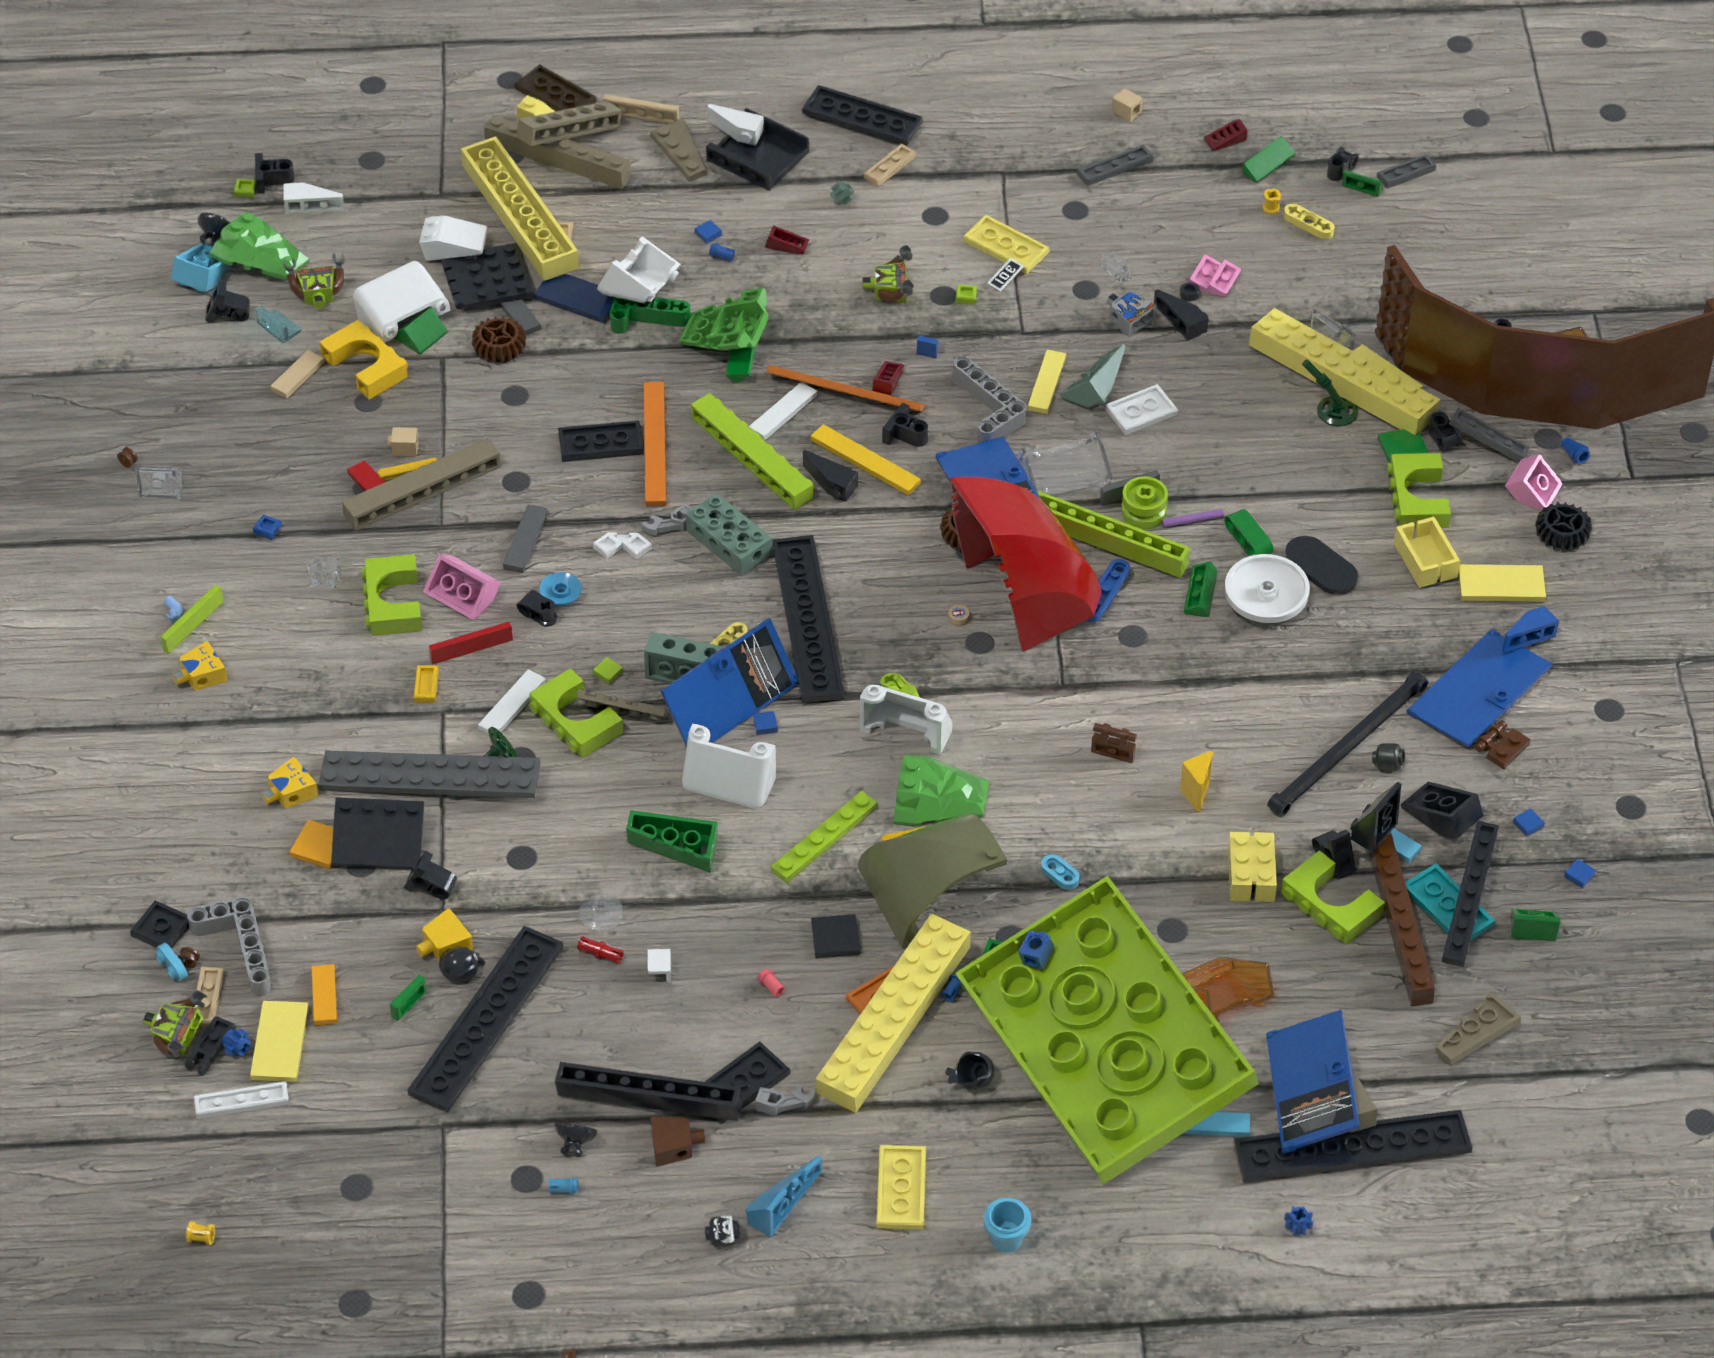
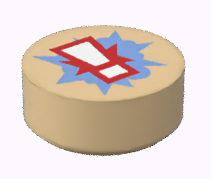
M960 604L952 606L948 611L949 621L955 625L966 624L969 621V609Z

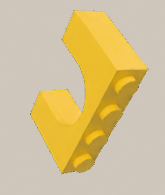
M359 320L354 321L319 342L321 356L332 366L357 354H368L378 359L373 365L355 375L357 389L369 400L408 377V364L406 360L402 357L400 358L392 347H388L379 336H376L367 325H364Z

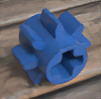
M236 1028L229 1030L222 1039L223 1046L225 1047L224 1052L231 1057L234 1055L237 1057L245 1055L251 1046L250 1039L247 1038L249 1033L241 1028L239 1030Z
M1292 1206L1291 1213L1285 1212V1229H1289L1293 1235H1305L1306 1228L1312 1229L1313 1213H1308L1305 1206Z

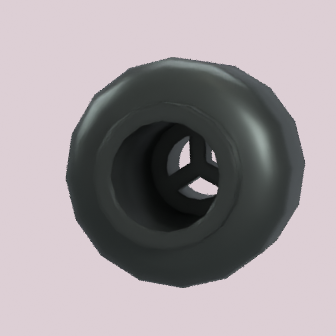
M1381 743L1376 751L1372 753V762L1377 764V768L1380 771H1398L1401 766L1405 765V750L1397 743Z

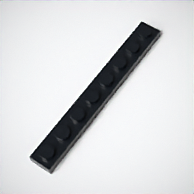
M1477 821L1441 962L1464 967L1499 825Z

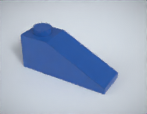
M1545 606L1527 611L1505 634L1502 651L1506 653L1556 637L1559 620Z

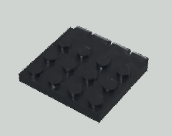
M517 243L488 247L483 249V253L479 255L446 258L441 261L456 309H464L466 311L505 302L534 298V291Z

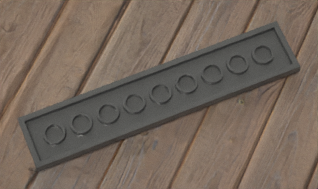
M325 750L318 787L319 790L535 798L541 762L540 758L528 757L505 758L500 756Z

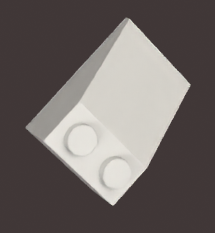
M431 216L425 218L419 244L426 261L479 255L483 253L488 228L485 225L448 216Z

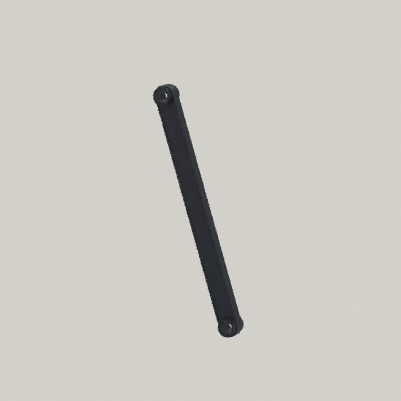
M1415 671L1411 672L1402 686L1280 794H1273L1268 801L1267 807L1275 814L1282 817L1285 816L1298 798L1416 693H1423L1429 683L1426 677Z

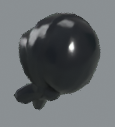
M458 946L443 953L439 960V969L443 976L450 981L468 983L475 977L478 969L477 965L483 966L485 961L479 957V953L471 951L467 947Z
M969 1051L960 1057L955 1070L948 1067L945 1074L949 1076V1084L957 1082L970 1090H979L991 1083L995 1068L992 1060L987 1055L981 1052Z

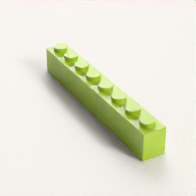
M708 393L691 403V418L793 510L813 499L814 485L811 480L806 479L796 467L787 462L784 456L779 455L770 444L761 439L758 433L753 432L744 421L735 416L732 410L726 408L720 399Z
M1038 491L1040 498L1052 510L1068 535L1072 538L1181 578L1189 565L1191 547Z

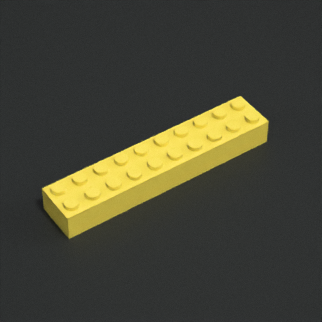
M495 136L461 148L463 168L542 280L546 281L579 269L578 250Z
M1276 308L1251 327L1249 346L1317 383L1316 379L1302 365L1308 359L1321 373H1325L1332 380V385L1339 396L1400 430L1405 429L1414 435L1418 431L1420 433L1430 424L1432 414L1438 412L1439 398Z
M932 913L816 1077V1094L857 1113L939 994L949 976L970 949V931Z

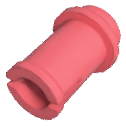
M764 969L758 975L760 985H764L774 997H779L784 993L785 986L777 980L772 970Z

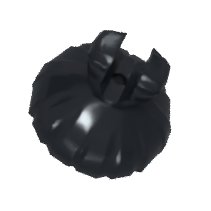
M201 213L198 216V225L204 233L200 236V242L205 244L206 240L211 238V246H214L215 242L218 241V237L220 238L222 229L230 224V222L214 213Z
M555 1122L554 1126L556 1133L565 1140L560 1153L568 1155L569 1147L574 1145V1157L582 1156V1144L593 1140L598 1132L594 1128L563 1122Z

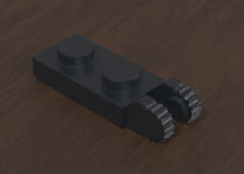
M215 1016L192 1048V1052L186 1060L185 1068L188 1070L194 1068L198 1058L201 1057L203 1059L198 1066L197 1073L205 1075L206 1071L210 1068L211 1062L216 1059L224 1047L222 1043L224 1035L229 1030H234L236 1024Z

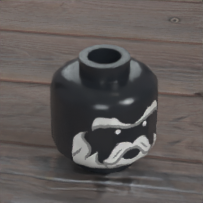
M730 1215L712 1217L709 1226H705L706 1240H711L715 1248L734 1246L736 1240L740 1239L738 1220L735 1221Z

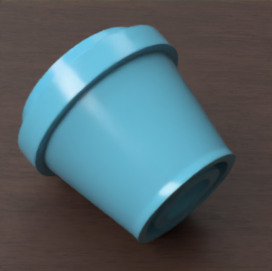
M1001 1198L993 1201L986 1208L983 1223L993 1247L1001 1252H1012L1020 1247L1023 1237L1028 1233L1031 1226L1030 1211L1021 1201L1013 1198Z

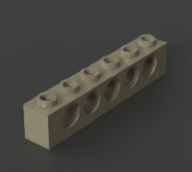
M606 101L518 119L516 137L533 146L620 128L622 110Z

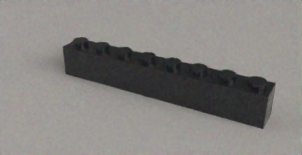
M560 1062L555 1078L558 1096L738 1121L743 1103L741 1087L567 1062Z

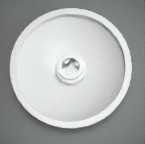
M1259 554L1246 557L1231 567L1225 580V596L1230 606L1243 617L1256 622L1277 623L1291 619L1304 609L1309 598L1310 586L1304 571L1289 559L1277 555Z

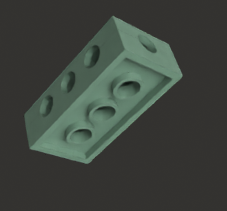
M717 493L685 514L686 531L741 576L773 555L772 537Z
M651 632L644 649L645 679L671 684L725 646Z

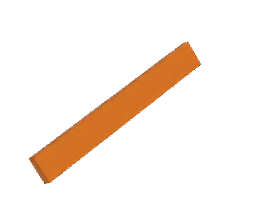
M768 365L766 371L770 374L895 406L905 403L909 405V409L919 412L924 411L925 404L773 365Z
M644 382L646 506H666L664 382Z

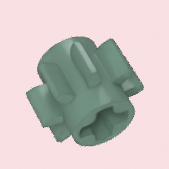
M838 181L831 187L833 192L830 195L839 205L842 202L846 205L854 198L851 195L854 193V189L847 181L843 183Z

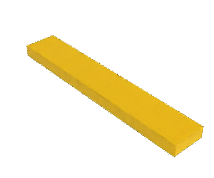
M824 424L811 435L812 442L908 496L921 484V479Z

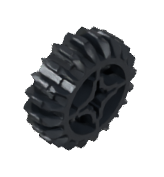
M1557 501L1555 505L1549 503L1547 507H1543L1537 515L1535 523L1536 533L1540 541L1545 542L1546 546L1551 545L1553 550L1560 548L1561 552L1564 549L1571 551L1572 548L1578 550L1580 546H1584L1586 541L1589 540L1592 532L1591 517H1588L1587 512L1582 511V507L1576 508L1574 503L1567 505L1566 501L1564 504H1560Z

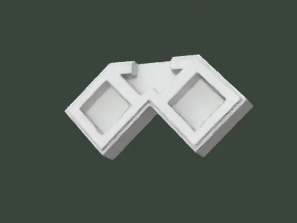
M608 532L593 543V548L606 559L623 548L637 560L652 549V544L639 533L617 535V532Z

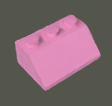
M439 554L423 592L468 618L475 620L493 602L501 582L452 555Z

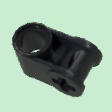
M1339 147L1336 153L1329 158L1327 168L1328 179L1332 181L1342 180L1344 170L1351 171L1355 168L1359 160V154H1352L1346 151L1344 147Z
M1435 412L1431 416L1428 433L1437 444L1439 450L1445 451L1447 447L1461 445V433L1457 428L1449 424L1450 419L1448 415L1443 412Z
M535 590L529 591L516 604L518 611L523 616L536 621L542 626L549 627L557 622V615L554 613V601L544 597Z

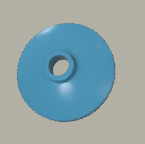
M557 572L545 577L540 584L539 590L541 595L554 601L555 605H567L579 598L582 586L576 576L566 572Z

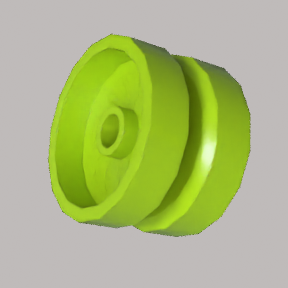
M1147 476L1136 477L1127 482L1122 492L1121 505L1122 518L1125 522L1140 529H1152L1159 526L1167 514L1168 491L1166 486L1156 478Z

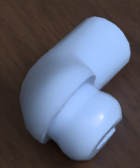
M168 596L164 600V604L170 609L169 614L167 613L166 616L171 622H176L182 616L183 606L172 596Z

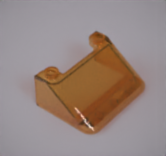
M1222 957L1181 973L1218 1023L1220 1022L1219 1014L1239 1005L1252 1002L1253 1006H1262L1266 1004L1267 1000L1274 998L1269 963Z

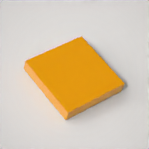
M308 819L289 852L290 857L331 869L333 827Z

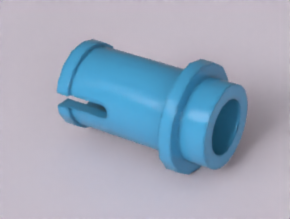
M570 1176V1179L549 1178V1193H570V1195L578 1193V1179H574L573 1176Z

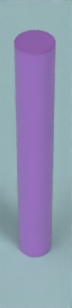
M1222 509L1163 519L1162 526L1165 528L1224 517Z

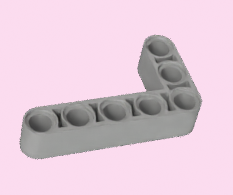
M959 356L954 359L953 379L994 412L979 422L978 443L1003 436L1005 438L1025 424L1026 404L968 357Z
M239 897L190 909L187 917L189 928L193 935L203 936L231 929L237 930L251 992L259 997L267 995L271 990L270 977L251 900L246 897Z

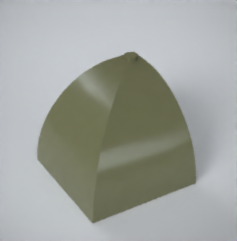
M965 813L871 846L861 855L858 869L901 948L904 949L909 946L919 932L915 923L917 918L933 900L966 877L982 870L987 872L1007 865V858L985 823L975 814Z

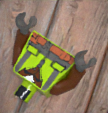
M908 245L900 248V256L897 255L886 264L875 266L874 277H863V289H874L876 300H882L890 304L894 302L907 303V295L909 296L913 293L912 288L914 285L906 278V262H904V260L909 261L913 257Z
M335 253L332 256L336 268L333 265L297 269L296 273L294 272L295 259L292 258V266H287L286 260H284L283 266L289 273L287 277L291 291L299 298H302L306 305H314L316 309H323L325 303H331L334 300V295L338 294L344 285V269H342V265L345 263V257L343 253L340 261H336Z
M197 990L188 999L172 1002L171 1004H163L158 1014L149 1011L145 1014L143 1023L151 1026L150 1033L154 1038V1044L162 1054L174 1055L176 1058L179 1056L178 1053L186 1055L203 1019L199 1009L196 1007L203 1008L205 1006L202 1000L207 998L206 994Z

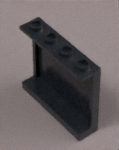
M745 108V112L763 116L755 111ZM763 116L764 130L756 145L739 142L730 135H727L717 145L710 142L706 146V161L770 191L809 152V137Z

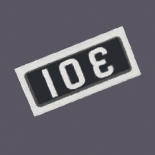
M1010 258L987 283L1002 291L1024 266Z

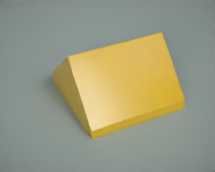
M1212 751L1205 752L1182 763L1180 790L1198 812L1201 811L1211 779Z

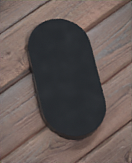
M1298 536L1288 542L1285 550L1286 559L1297 564L1304 571L1308 580L1320 589L1330 594H1334V592L1346 594L1355 588L1358 579L1356 568L1322 541L1312 536Z

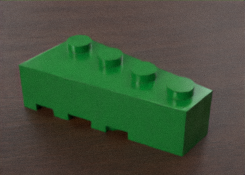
M630 810L626 828L628 843L711 873L718 840V822Z

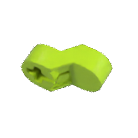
M888 673L880 680L882 687L920 698L916 687L909 684L900 674Z

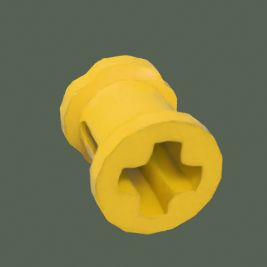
M1267 189L1264 192L1265 203H1263L1262 209L1266 214L1274 215L1280 210L1278 203L1281 199V194L1277 189Z
M190 1221L186 1231L187 1242L194 1240L206 1242V1245H212L215 1236V1225H198L194 1221Z

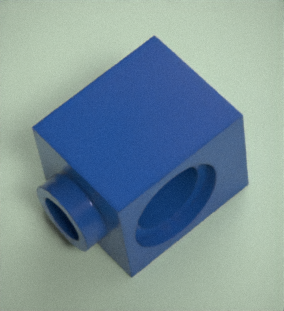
M1029 930L1018 953L1023 965L1044 970L1054 950V946L1050 936L1046 933Z

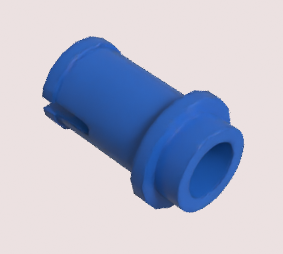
M712 243L709 255H712V258L719 257L732 262L735 250L719 246V243Z
M955 973L949 976V982L941 993L942 998L945 997L944 1000L948 1002H953L962 988Z

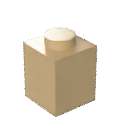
M1124 88L1120 93L1114 95L1112 99V112L1131 122L1142 113L1143 98Z
M393 427L392 436H388V448L392 449V456L417 457L419 443L417 428Z

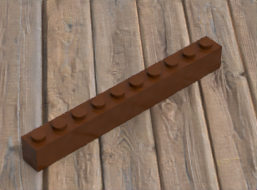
M1390 832L1374 852L1368 850L1381 899L1385 902L1384 911L1410 1005L1412 1007L1432 1004L1435 987Z

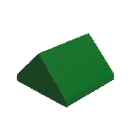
M432 307L417 312L398 328L394 339L421 355L446 335L447 329Z
M1512 908L1511 938L1556 941L1561 918L1557 912Z

